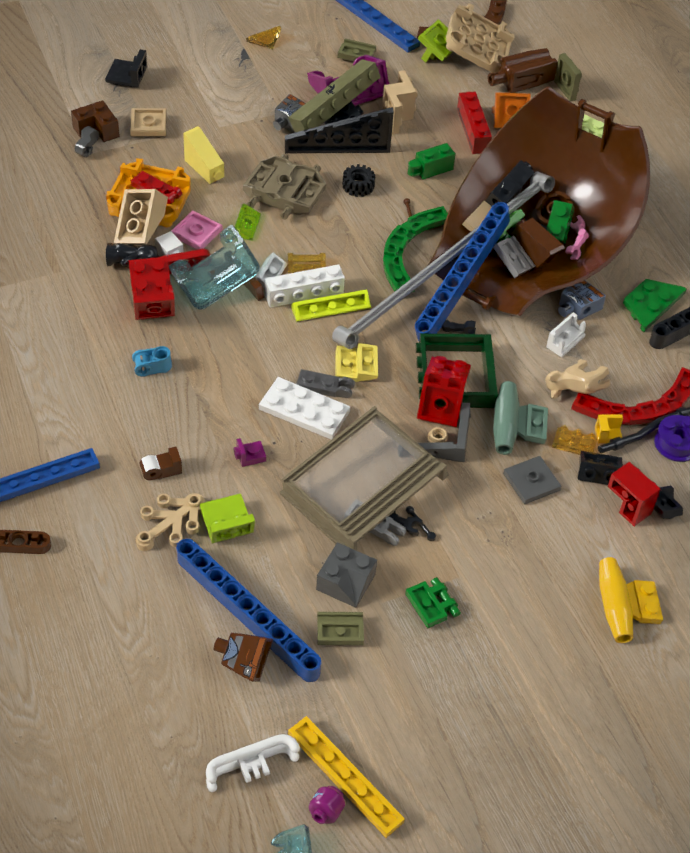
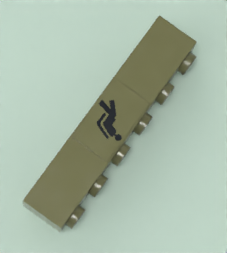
M363 59L290 115L288 118L294 132L320 126L380 78L376 63Z

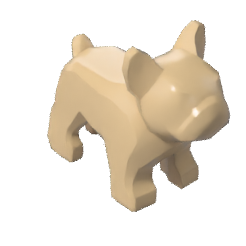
M580 359L577 361V364L566 368L564 372L559 370L551 371L545 379L547 388L551 390V398H558L565 389L590 394L608 388L610 386V379L602 380L598 384L599 380L604 379L609 374L608 367L600 366L595 371L586 372L583 369L588 366L587 361Z

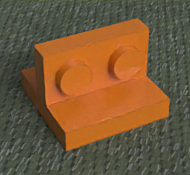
M495 92V106H492V113H494L493 127L502 128L531 99V94Z

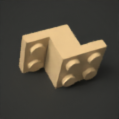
M405 70L398 71L397 83L384 85L382 110L391 107L394 109L392 134H399L402 121L413 119L414 112L416 111L415 98L418 96L417 89L413 87L411 77H408Z

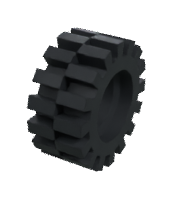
M357 164V167L351 165V168L347 167L343 172V189H345L346 193L349 192L351 196L355 194V197H358V195L364 197V194L369 195L375 187L374 171H371L370 167L366 168V165L360 167V164Z

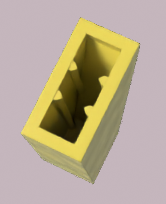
M197 126L184 132L185 161L209 184L223 178L224 162L201 128Z

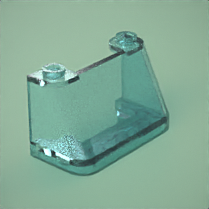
M232 224L220 234V241L223 247L195 266L191 267L186 260H178L169 265V269L179 286L197 309L207 308L254 277L260 270L258 261Z

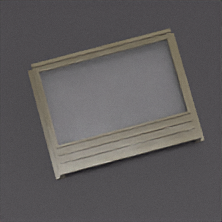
M374 406L282 478L283 490L280 491V495L335 544L338 542L357 551V542L436 476L443 481L449 476V473L446 472V464L438 461Z

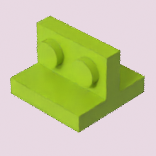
M439 19L418 37V40L427 47L421 57L425 63L436 57L443 61L453 52L446 48L448 27Z

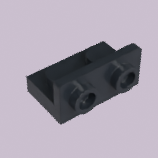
M581 451L577 478L581 481L608 485L611 474L623 466L622 457Z

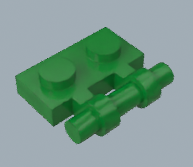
M438 577L431 580L432 587H429L426 581L407 588L405 595L427 629L446 621L448 617L446 611L450 612L453 617L461 614L458 609V603L454 598L450 597L447 592V586L445 583H441ZM436 596H440L443 602L440 603Z

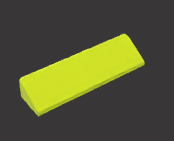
M366 289L293 302L291 307L296 322L371 309L368 290Z

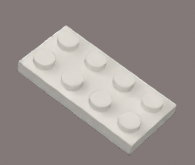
M277 377L259 403V410L332 440L348 416L350 406Z

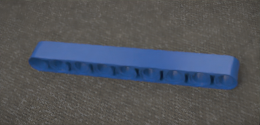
M498 202L492 206L416 321L415 331L418 341L420 333H438L510 222L509 207L506 203Z
M182 539L177 543V561L183 569L255 636L272 638L273 641L270 649L304 681L314 682L318 680L321 674V658L314 650L196 542L191 539Z

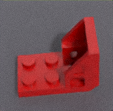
M167 257L129 260L135 320L175 316V299L170 282Z

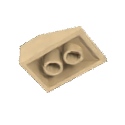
M125 189L114 244L147 245L165 215L168 197L156 189Z

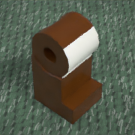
M176 446L168 448L167 453L145 456L139 462L143 477L146 480L162 479L182 474V462Z

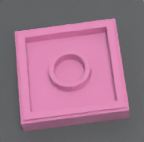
M192 210L171 231L181 242L198 250L204 249L223 230V225Z

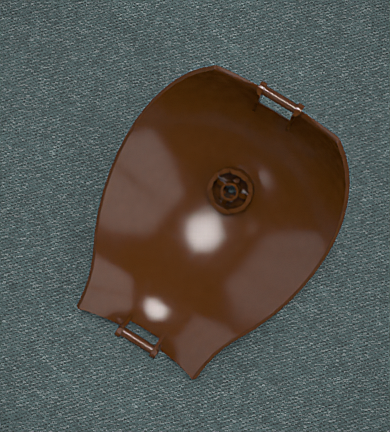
M550 86L545 87L506 122L473 164L452 202L439 245L428 265L470 233L462 225L464 221L484 200L486 201L495 187L522 160L523 162H528L533 167L534 173L540 172L555 179V185L551 192L546 193L540 190L516 209L523 211L525 216L522 218L527 220L533 218L539 224L548 226L554 200L571 203L575 207L571 222L573 224L578 221L577 216L580 215L585 221L584 229L589 234V237L580 247L581 254L579 259L571 260L572 254H566L565 251L568 246L574 245L578 233L570 227L566 244H563L565 248L549 264L535 271L534 269L527 271L516 278L509 272L496 251L492 249L462 296L482 305V308L485 310L492 307L507 314L521 316L534 301L543 295L573 286L600 272L619 255L633 237L647 204L650 188V159L641 126L614 123V112H606L588 104L584 99H580L577 106ZM585 111L605 119L602 138L581 129ZM530 179L522 186L519 194L530 186ZM461 253L436 272L435 275L444 280Z

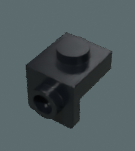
M671 485L659 487L660 492L654 510L662 519H673L676 516H682L683 507L674 499V488Z

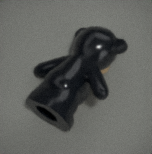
M107 243L106 247L107 266H112L114 263L127 266L129 265V260L158 257L157 248L150 244L142 245L138 248L136 245L124 243L118 245Z

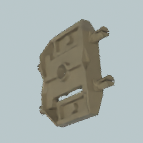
M282 154L281 157L273 156L260 161L243 184V191L251 198L247 203L248 207L254 208L257 202L271 205L284 210L280 214V217L284 220L288 218L290 213H309L326 189V183L319 173L321 167L317 166V164L313 168L294 164L288 160L287 154ZM308 179L303 188L301 189V191L294 199L293 197L297 190L302 186L304 180Z

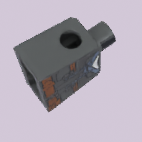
M289 94L275 108L274 128L278 131L285 128L294 133L288 117L306 103Z

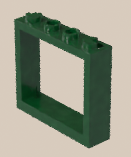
M420 333L419 343L415 345V351L419 353L416 361L417 368H420V372H418V384H421V387H419V399L427 370L426 351L481 352L486 392H464L462 402L470 403V408H495L498 391L491 334ZM443 399L435 400L437 406H446V402Z

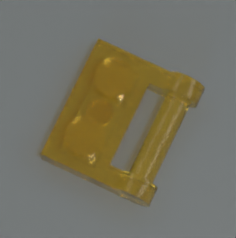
M288 253L287 255L288 274L326 267L325 253H320L319 255H293V253ZM294 262H320V264H294Z

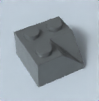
M337 542L317 574L316 590L356 608L376 575L377 559Z

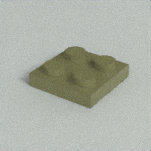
M566 53L559 54L554 82L570 102L575 101L579 92L582 73Z

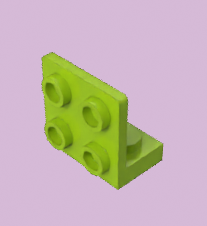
M241 494L200 504V510L212 544L254 533L255 519L253 514L248 515Z

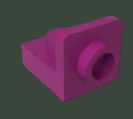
M241 438L236 439V447L233 448L236 460H240L242 467L266 462V454L261 441L243 444Z

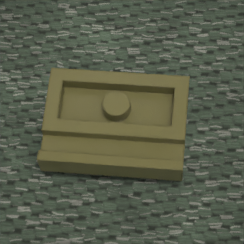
M345 38L338 51L337 58L355 61L356 58L363 55L373 57L376 52V45Z
M317 612V645H364L363 612Z

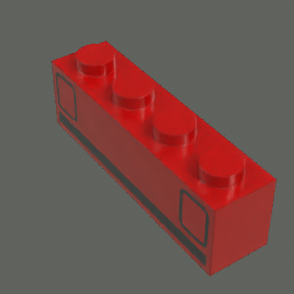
M476 91L459 93L457 111L472 154H481L492 140V135Z

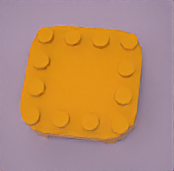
M136 158V162L127 165L123 163L120 166V174L111 191H107L106 194L109 214L119 217L124 190L136 189L131 186V180L141 171H144L172 187H179L182 191L181 197L174 199L172 204L166 205L165 215L158 225L166 228L171 227L172 223L179 217L191 190V180L184 172V168L178 166L176 171L149 166L145 165L143 159Z

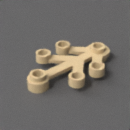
M163 493L157 497V505L160 508H167L169 506L181 508L177 511L153 510L151 506H143L140 510L143 520H164L150 531H142L136 536L137 548L141 551H149L154 546V538L172 525L169 543L171 546L176 547L177 543L183 539L181 534L182 518L188 513L189 520L186 522V531L191 535L198 533V513L201 512L200 504L205 503L204 497L200 494L192 493L185 498H170L168 494Z

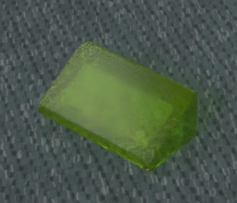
M243 203L235 224L234 238L253 241L261 213Z

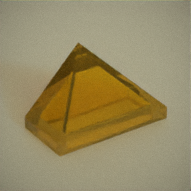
M281 26L251 35L246 38V41L273 50L281 31Z

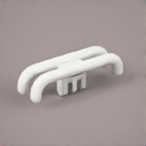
M280 734L218 756L207 765V788L210 792H215L217 790V777L238 768L241 769L246 783L251 782L249 774L251 771L255 779L261 778L259 768L262 769L265 776L270 775L265 761L266 758L279 753H286L293 762H297L300 758L298 753L300 746L292 736Z

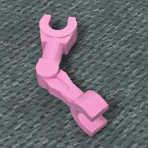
M580 215L577 216L578 221L573 224L571 222L570 224L571 229L578 233L574 245L568 246L565 251L566 254H572L571 260L579 259L581 254L580 247L589 237V234L584 229L585 221Z

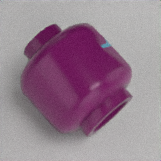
M334 786L319 788L308 805L312 818L319 824L335 823L345 807L342 792Z

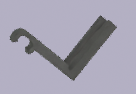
M462 402L457 444H453V442L418 444L436 458L465 462L471 418L470 403ZM399 445L398 456L402 457L405 449Z

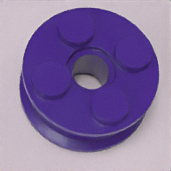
M671 415L660 422L654 443L659 453L667 459L677 462L690 460V416Z

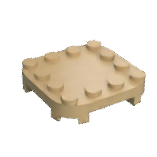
M470 3L467 6L459 4L450 19L446 34V48L491 73L500 71L502 67L500 59L509 55L511 42L514 40V34H511L506 28L508 24L502 21L498 25L474 12V5Z

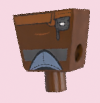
M231 632L228 640L218 637L213 649L224 654L221 661L223 666L252 682H260L273 639Z

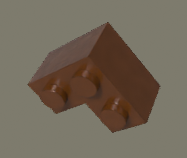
M103 100L71 110L72 126L79 137H81V130L87 126L99 131V137L103 142L120 137L118 120Z

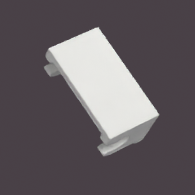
M573 312L549 333L546 347L560 357H563L585 337V321L578 325L576 322L577 314Z

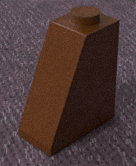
M533 218L527 221L525 219L515 224L516 228L511 232L512 236H515L535 264L534 271L549 264L565 248L561 242Z

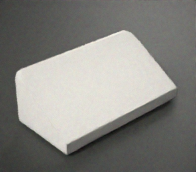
M272 253L266 258L255 278L265 288V278L281 275L287 263L275 253Z

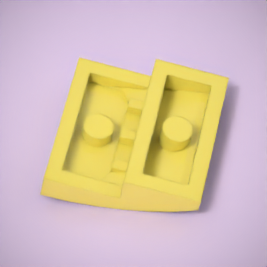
M358 343L357 348L348 349L337 345L335 350V376L340 378L348 377L355 382L377 379L378 346Z

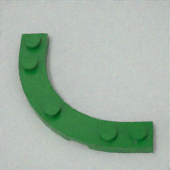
M444 206L429 209L409 217L408 221L398 225L389 235L384 248L383 267L386 278L394 292L410 280L402 259L407 244L421 232L445 224L448 212Z

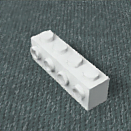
M339 264L265 278V296L269 307L272 308L298 301L343 294L345 277Z

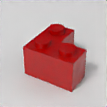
M631 462L626 463L612 473L608 483V488L623 500L619 514L634 527L652 514L660 488Z

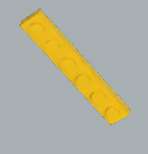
M307 716L288 730V735L296 739L300 748L385 838L404 824L405 818Z

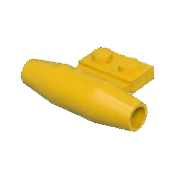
M607 557L599 562V587L604 612L615 641L617 643H627L633 639V618L638 620L639 623L661 624L663 616L655 582L634 580L626 584L615 558Z

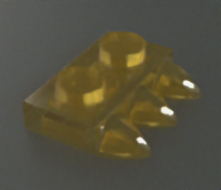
M565 424L560 428L557 427L552 448L580 455L581 451L594 453L598 438H596L593 432L588 435L582 434L579 428L570 431Z

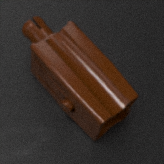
M547 48L530 50L501 58L502 67L500 71L489 73L487 76L490 86L503 83L507 87L508 93H515L553 81L558 61L550 56Z

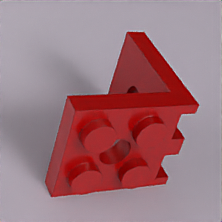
M443 356L431 357L424 376L417 419L457 427L463 394L471 369L470 364L462 360H447ZM443 399L446 402V406H437L435 400Z

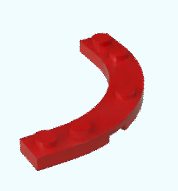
M682 367L672 387L656 401L651 400L638 403L636 406L626 407L625 404L613 403L589 394L578 393L571 410L597 419L598 415H622L623 421L621 425L651 423L658 417L675 412L676 409L683 407L689 400L690 370Z

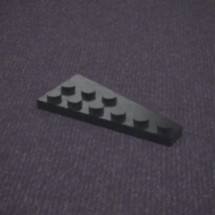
M391 107L285 135V154L390 153L394 109Z

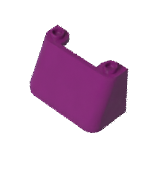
M363 55L355 59L353 66L362 59L375 62L380 78L352 100L354 105L383 97L384 85H389L385 60L369 55ZM318 70L307 73L309 83L317 94L337 79H333L331 76L325 77Z

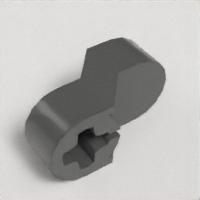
M90 126L81 130L82 138L75 145V152L83 157H88L93 153V145L99 138V131Z

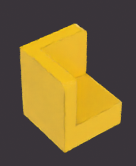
M598 415L595 425L598 444L608 443L616 437L622 438L620 429L623 421L622 415Z

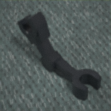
M445 320L441 328L444 332L463 331L465 334H475L476 321L470 320L464 324Z
M396 511L389 515L395 522L404 526L411 535H419V531L414 529L413 526L416 524L423 526L422 519L419 517H407L406 519L396 514Z

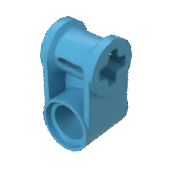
M165 346L137 350L132 354V360L136 365L134 371L138 376L144 377L151 374L165 373L172 368L171 353L169 348Z

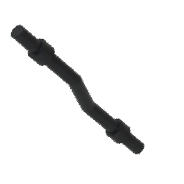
M681 407L673 413L658 417L637 433L622 438H613L608 443L598 446V451L601 454L610 450L617 451L627 444L639 441L657 429L664 418L671 415L689 416L690 407Z

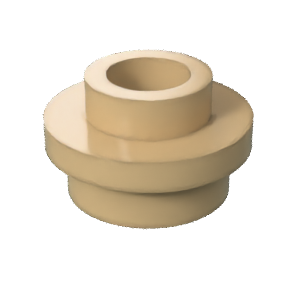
M435 427L428 433L427 439L429 443L448 442V434L443 428Z

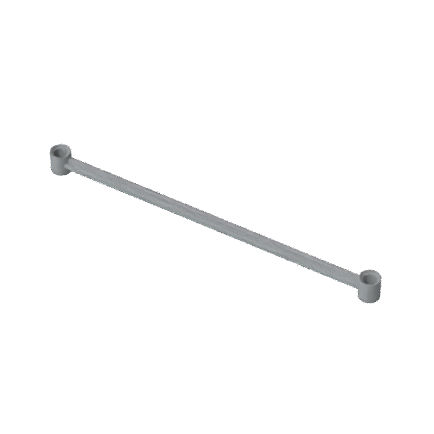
M535 172L530 179V186L507 203L509 215L540 190L546 193L551 192L555 185V179L552 176ZM478 227L351 327L338 326L333 332V341L348 349H353L358 343V334L462 253Z

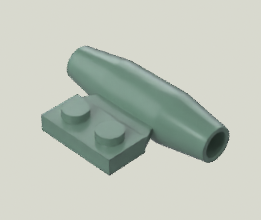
M505 381L501 384L495 402L494 441L496 452L502 455H508L512 452L517 434L530 442L545 444L547 440L548 408L533 404L520 406L517 385L511 381Z

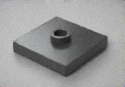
M541 456L504 469V476L524 505L561 491V484Z

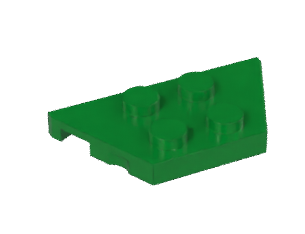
M645 279L624 298L623 304L631 312L633 319L638 320L641 324V331L645 332L686 293L687 288Z

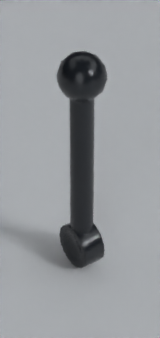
M412 506L406 508L408 514L418 517ZM423 523L421 528L427 534V539L434 541L436 534L430 532Z

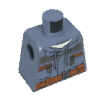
M584 280L567 287L562 292L558 312L563 317L574 312L577 314V320H581L602 310L606 295Z

